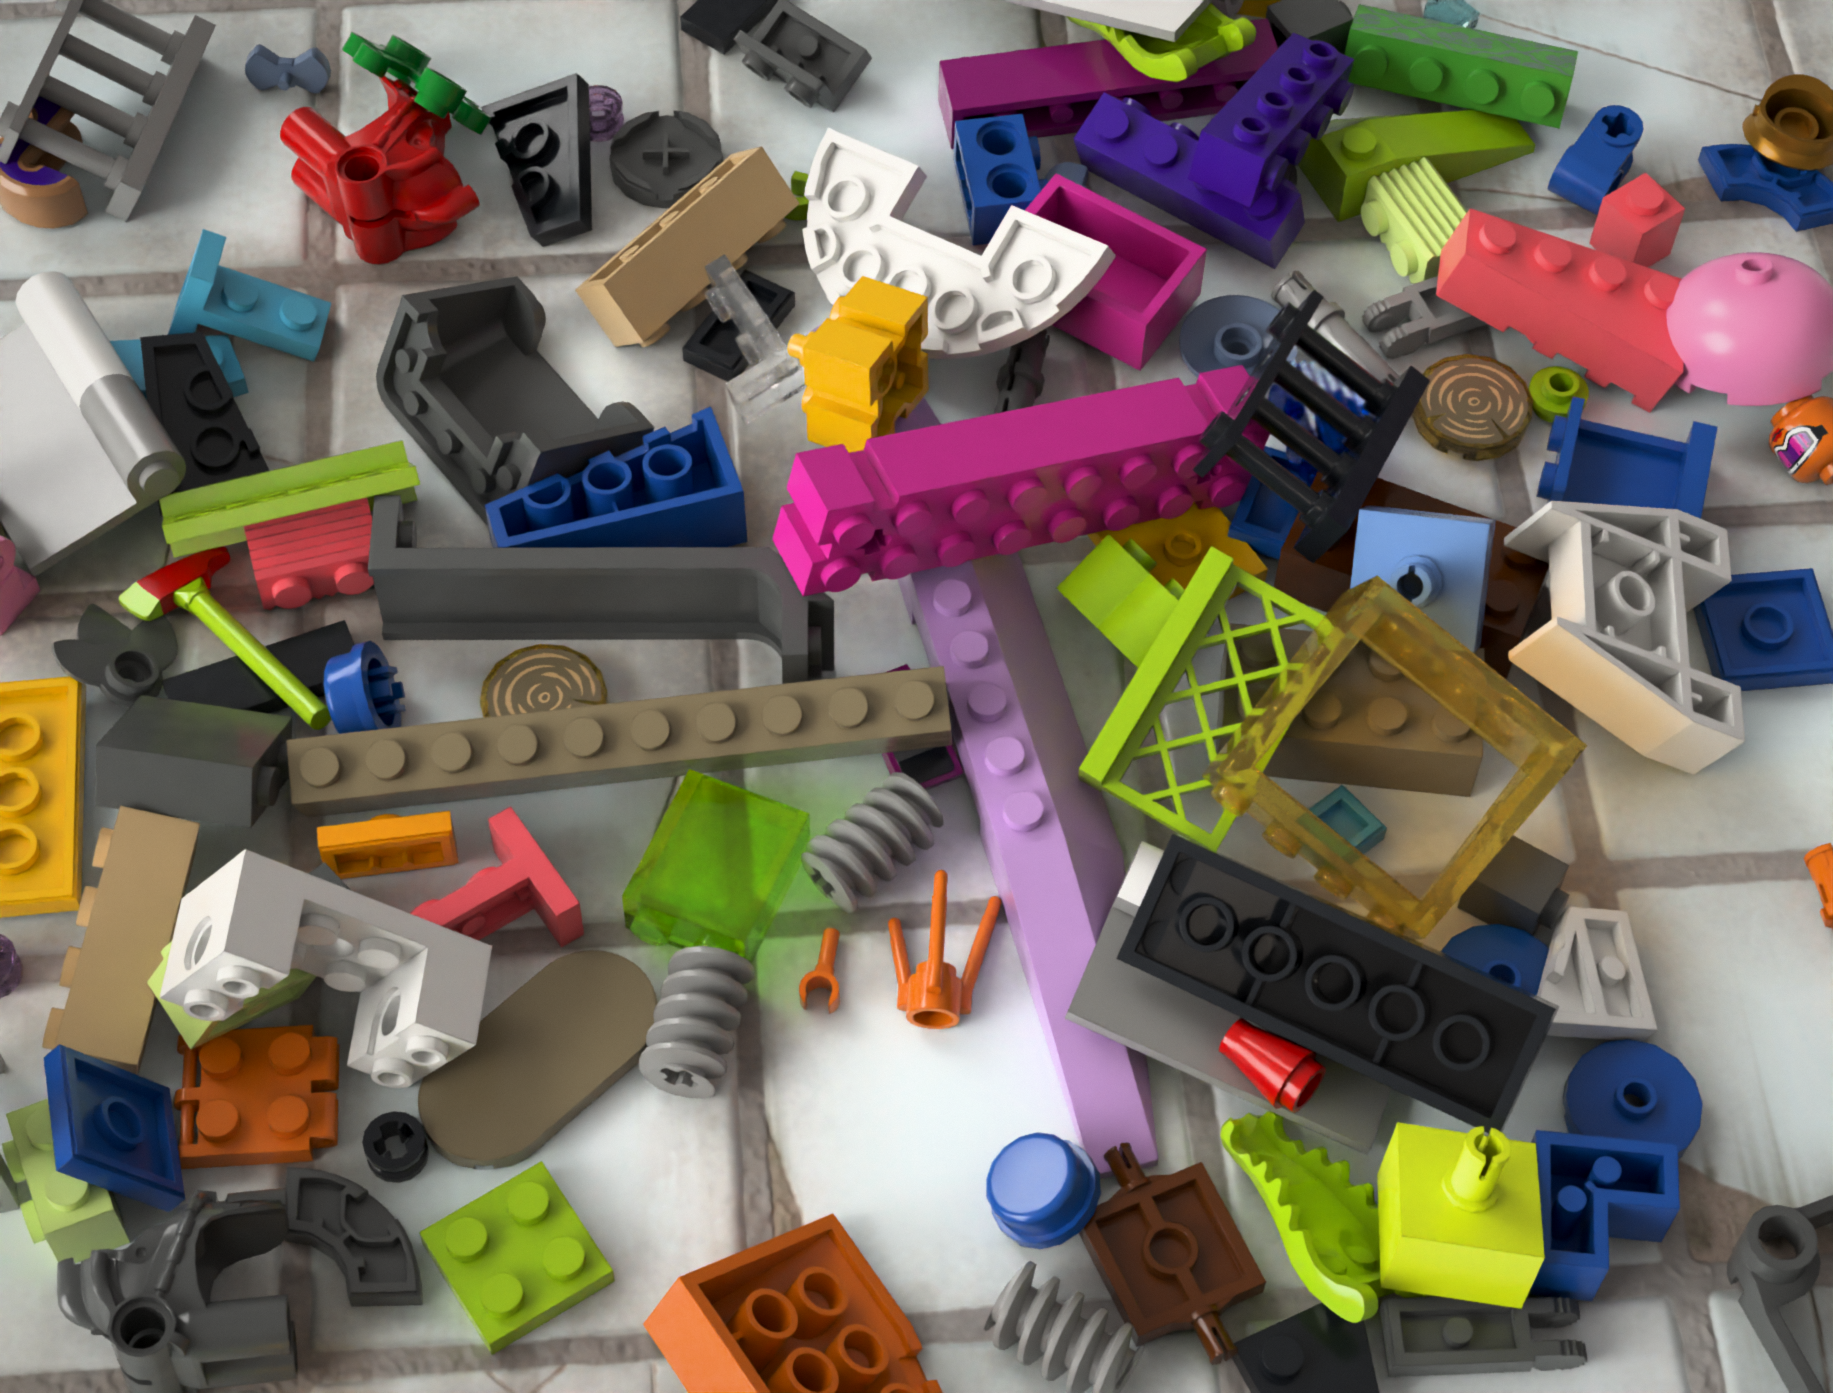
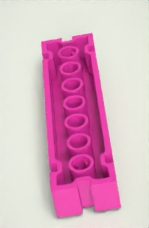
M1243 365L1200 373L1196 384L1184 386L1178 377L869 438L866 440L864 450L848 453L844 444L796 453L786 487L794 503L781 506L772 540L804 597L827 591H844L856 584L861 574L868 573L872 582L886 578L895 580L903 578L910 573L941 566L955 567L966 561L991 555H1010L1023 548L1051 542L1064 543L1078 536L1106 530L1119 531L1133 524L1160 518L1173 519L1184 514L1192 506L1193 502H1195L1199 510L1230 506L1235 502L1241 501L1252 474L1226 454L1203 478L1195 473L1193 468L1206 449L1204 445L1198 442L1200 436L1221 411L1226 414L1228 413L1250 376ZM1250 419L1242 435L1264 450L1270 433Z

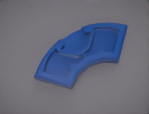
M1719 144L1702 147L1698 162L1720 201L1743 200L1764 205L1783 216L1796 232L1833 224V182L1818 170L1802 171L1784 167L1767 160L1757 153L1751 145Z

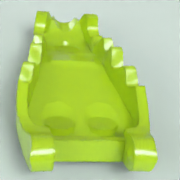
M1212 3L1206 7L1175 42L1066 16L1071 22L1091 29L1104 37L1138 71L1150 78L1175 83L1196 74L1198 68L1253 44L1256 37V28L1248 19L1241 17L1233 20L1219 11Z
M1267 1111L1264 1115L1248 1113L1240 1119H1232L1230 1117L1224 1122L1220 1131L1223 1147L1248 1174L1264 1200L1278 1228L1293 1268L1307 1289L1331 1311L1347 1321L1358 1323L1373 1317L1377 1313L1379 1297L1396 1293L1404 1298L1436 1297L1381 1288L1378 1205L1374 1200V1188L1370 1183L1358 1186L1350 1183V1164L1348 1161L1341 1160L1332 1164L1328 1159L1327 1149L1323 1146L1307 1152L1301 1139L1292 1140L1285 1133L1283 1128L1284 1117L1271 1111Z

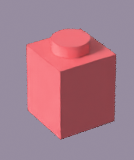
M1645 172L1603 197L1589 244L1597 251L1650 267L1670 255L1685 208Z

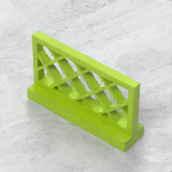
M403 440L170 493L159 499L163 515L162 529L166 544H170L173 557L175 558L247 541L244 526L366 497L371 512L374 507L375 495H400L402 504L418 501L414 486L420 485L416 466L408 462Z
M1211 546L1079 767L1078 779L1099 792L1102 790L1108 792L1190 841L1217 852L1347 628L1235 566L1232 557ZM1236 586L1261 599L1267 622L1231 631L1224 606ZM1272 606L1289 616L1276 619ZM1218 618L1222 633L1207 637ZM1303 623L1326 636L1315 657L1288 663L1279 629ZM1270 632L1279 666L1243 675L1234 641ZM1225 643L1234 677L1198 686L1192 665V660L1198 650ZM1307 669L1295 690L1291 673ZM1186 672L1190 689L1174 692ZM1282 676L1289 699L1285 709L1281 713L1255 719L1246 685ZM1237 687L1246 721L1210 730L1201 696ZM1193 698L1202 733L1165 742L1159 720L1164 707L1168 704ZM1275 724L1262 745L1258 728ZM1153 728L1157 744L1141 748ZM1250 731L1256 753V758L1250 768L1222 775L1213 740ZM1205 742L1214 777L1177 786L1168 751ZM1160 754L1169 789L1143 795L1122 783L1121 780L1133 760ZM1242 780L1230 801L1225 784ZM1217 786L1223 814L1211 834L1186 820L1180 798L1181 795ZM1172 798L1176 814L1156 802Z

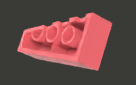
M1471 208L1442 248L1436 296L1502 332L1512 327L1526 335L1529 341L1534 344L1532 349L1551 359L1559 353L1587 369L1585 378L1603 388H1606L1612 382L1632 393L1634 396L1631 403L1650 413L1683 374L1684 362L1672 343L1666 318L1667 309L1674 301L1679 282L1682 280L1681 278Z

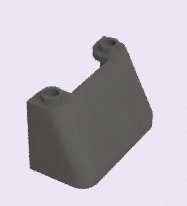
M518 276L402 295L376 373L377 389L386 408L487 525L485 504L556 473L565 478L584 471L588 466V459L610 451L616 457L644 445L643 436L653 432L655 428L630 402L612 403L604 408L599 419L537 351L546 323L545 311L535 295Z

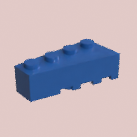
M708 407L692 414V424L670 433L664 426L644 435V445L614 457L610 451L588 459V466L584 471L565 478L556 473L485 504L492 548L729 547L748 542L744 491L712 408Z

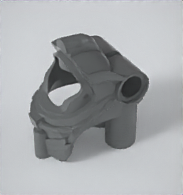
M286 1188L228 1193L225 1201H218L216 1192L194 1190L188 1204L180 1207L170 1220L149 1227L129 1247L122 1250H92L90 1258L81 1261V1264H75L73 1258L64 1259L57 1263V1299L61 1312L74 1324L91 1330L92 1335H102L111 1342L130 1393H198L200 1389L298 1379L296 1332L294 1321H291L288 1294L210 1302L214 1280L224 1268L238 1261L265 1254L282 1244L289 1229Z

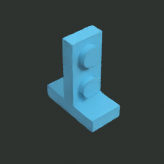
M203 229L181 288L167 335L194 333L197 325L200 324L314 362L320 349L331 302L220 266L219 262L226 237Z

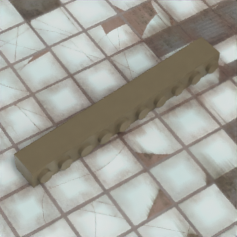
M944 666L289 739L287 740L291 805L310 818L951 746L953 744Z

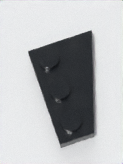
M575 73L482 106V111L492 117L489 124L493 127L498 140L495 146L500 159L509 168L514 181L511 187L530 236L544 247L592 231L589 84L580 75Z
M194 332L140 337L147 401L181 453L186 464L185 477L171 493L269 471L261 454L260 446L251 428H248L234 400L233 392L203 333ZM158 500L159 513H160V516H163V515H162V511H161V507H160V503H159V500Z
M1323 1303L1317 1304L1234 1343L1238 1348V1352L1232 1359L1251 1393H1379L1364 1320L1358 1323L1347 1321L1331 1311Z

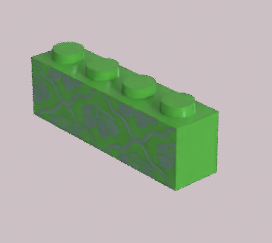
M1359 4L1350 27L1344 55L1355 59L1348 79L1353 84L1560 129L1578 51Z

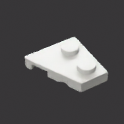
M1570 906L1556 920L1537 996L1560 1006L1547 1035L1646 1041L1658 1029L1628 912Z

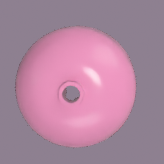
M1747 252L1710 260L1692 270L1679 282L1674 301L1668 307L1666 313L1670 338L1677 353L1684 362L1683 374L1674 385L1689 394L1696 389V386L1727 394V404L1739 406L1781 404L1807 397L1821 390L1822 379L1833 371V287L1816 270L1786 256L1772 253Z

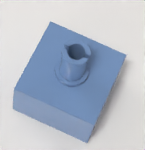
M1367 505L1359 509L1345 638L1475 653L1481 646L1496 519Z

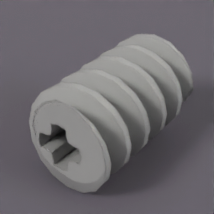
M893 772L883 780L882 788H874L864 796L863 804L855 803L845 811L844 820L836 819L826 827L825 835H816L807 842L806 852L801 854L803 867L813 884L826 898L835 903L844 912L851 914L858 909V902L851 889L855 888L859 893L868 898L878 892L877 885L871 873L873 872L887 882L893 880L897 874L890 857L892 856L905 866L912 864L916 858L909 841L923 850L930 849L934 845V837L928 825L940 828L944 824L943 814L936 802L918 782L904 773Z
M706 946L686 947L675 952L669 959L668 976L661 986V1000L655 1006L653 1012L654 1023L647 1031V1047L640 1054L639 1058L640 1072L657 1089L686 1098L705 1099L715 1096L716 1088L708 1079L721 1078L726 1074L727 1062L720 1055L728 1054L733 1050L734 1038L727 1031L735 1030L740 1026L741 1014L734 1007H741L747 1002L748 991L742 984L749 983L755 974L754 966L747 959L734 952Z
M1032 1261L1026 1263L1005 1286L987 1318L984 1327L985 1331L995 1325L992 1338L993 1345L999 1350H1006L1019 1340L1017 1360L1027 1366L1044 1355L1041 1374L1048 1381L1056 1380L1069 1370L1065 1386L1066 1393H1084L1092 1385V1393H1120L1145 1349V1344L1136 1351L1129 1348L1133 1325L1127 1322L1112 1335L1107 1334L1104 1331L1109 1313L1108 1309L1102 1307L1085 1320L1080 1317L1085 1296L1083 1293L1078 1291L1063 1304L1058 1303L1056 1298L1060 1279L1053 1276L1039 1289H1036L1032 1286L1037 1264Z

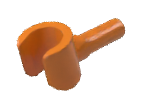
M826 928L824 930L815 970L807 973L800 982V1004L804 1010L807 1009L809 993L816 988H825L831 992L828 1004L829 1014L835 1012L839 1007V984L834 977V963L840 932L834 928Z

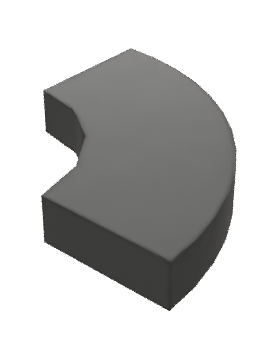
M287 1167L285 1188L288 1199L289 1229L285 1242L312 1246L333 1259L345 1276L351 1307L423 1305L420 1270L412 1244L399 1220L395 1219L380 1202L369 1195L367 1189L349 1179L322 1170Z

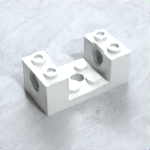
M245 849L181 899L160 999L182 1006L186 1014L196 1019L224 1021L243 1008L246 998L256 996L262 987L270 989L289 975L290 969L297 968L323 978L325 983L334 989L346 992H361L347 1066L370 1074L371 1079L379 1085L390 1088H407L476 1045L492 946Z

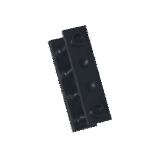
M1315 289L1297 308L1288 302L1271 321L1266 332L1273 337L1272 341L1228 413L1226 414L1221 411L1200 436L1198 442L1204 445L1206 449L1193 468V471L1203 478L1226 454L1301 513L1299 520L1306 526L1293 548L1312 563L1318 560L1349 530L1430 382L1427 377L1413 366H1410L1393 383L1387 378L1379 381L1310 327L1308 323L1324 298ZM1294 346L1365 401L1362 407L1369 412L1368 416L1364 414L1358 417L1289 363L1286 359ZM1274 382L1344 437L1342 444L1348 448L1347 453L1343 451L1337 454L1264 396L1271 384ZM1250 419L1323 474L1321 482L1328 486L1327 489H1322L1317 493L1242 435Z

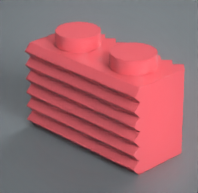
M367 497L244 526L254 575L264 609L271 611L275 606L293 609L305 605L312 598L321 599L324 595L334 596L337 592L355 595L371 588L374 580L373 576H369L368 560L372 515Z

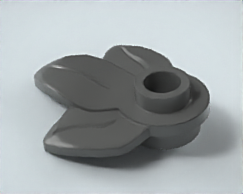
M95 604L88 605L77 627L76 639L60 640L52 645L56 662L68 676L76 681L99 687L109 700L124 707H131L141 695L158 697L162 688V672L174 662L178 649L175 632L165 615L152 621L143 620L131 630Z

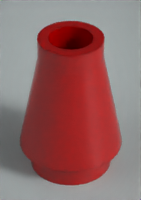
M1244 1018L1238 1019L1230 1027L1219 1046V1052L1228 1057L1275 1109L1284 1106L1293 1113L1298 1112L1316 1092L1326 1072V1067L1315 1060L1316 1052L1256 1027Z

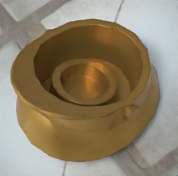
M1793 74L1777 79L1766 89L1760 105L1755 104L1752 113L1743 121L1742 129L1746 140L1757 153L1767 160L1784 167L1805 171L1819 170L1832 165L1833 90L1821 80L1803 74Z

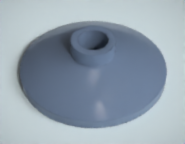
M1244 295L1220 296L1201 303L1188 314L1181 327L1179 349L1184 363L1197 378L1203 372L1243 365L1250 376L1273 339L1266 332V329L1280 310L1266 301ZM1295 346L1286 359L1292 365L1295 363L1298 348Z

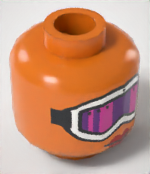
M1812 395L1787 403L1770 421L1774 427L1769 434L1770 449L1797 482L1811 483L1821 479L1825 485L1832 484L1833 398L1826 396L1814 398Z

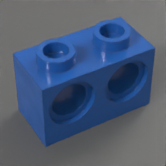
M1023 114L955 121L953 160L972 245L989 244L1011 205L1025 211L1048 183L1047 179H1038L1037 170H1040L1041 167L1037 136L1028 137Z

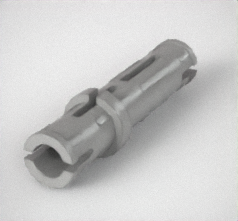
M1293 271L1292 275L1288 273L1279 280L1272 290L1271 297L1282 308L1288 302L1297 308L1314 288L1300 271ZM1323 298L1308 325L1379 381L1387 378L1392 383L1395 382L1400 375L1344 319V310L1337 303H1329Z

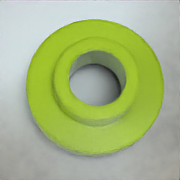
M1559 366L1547 367L1536 372L1528 387V398L1533 411L1538 417L1553 423L1555 415L1567 416L1573 396L1585 399L1583 409L1589 397V389L1585 380L1575 371Z

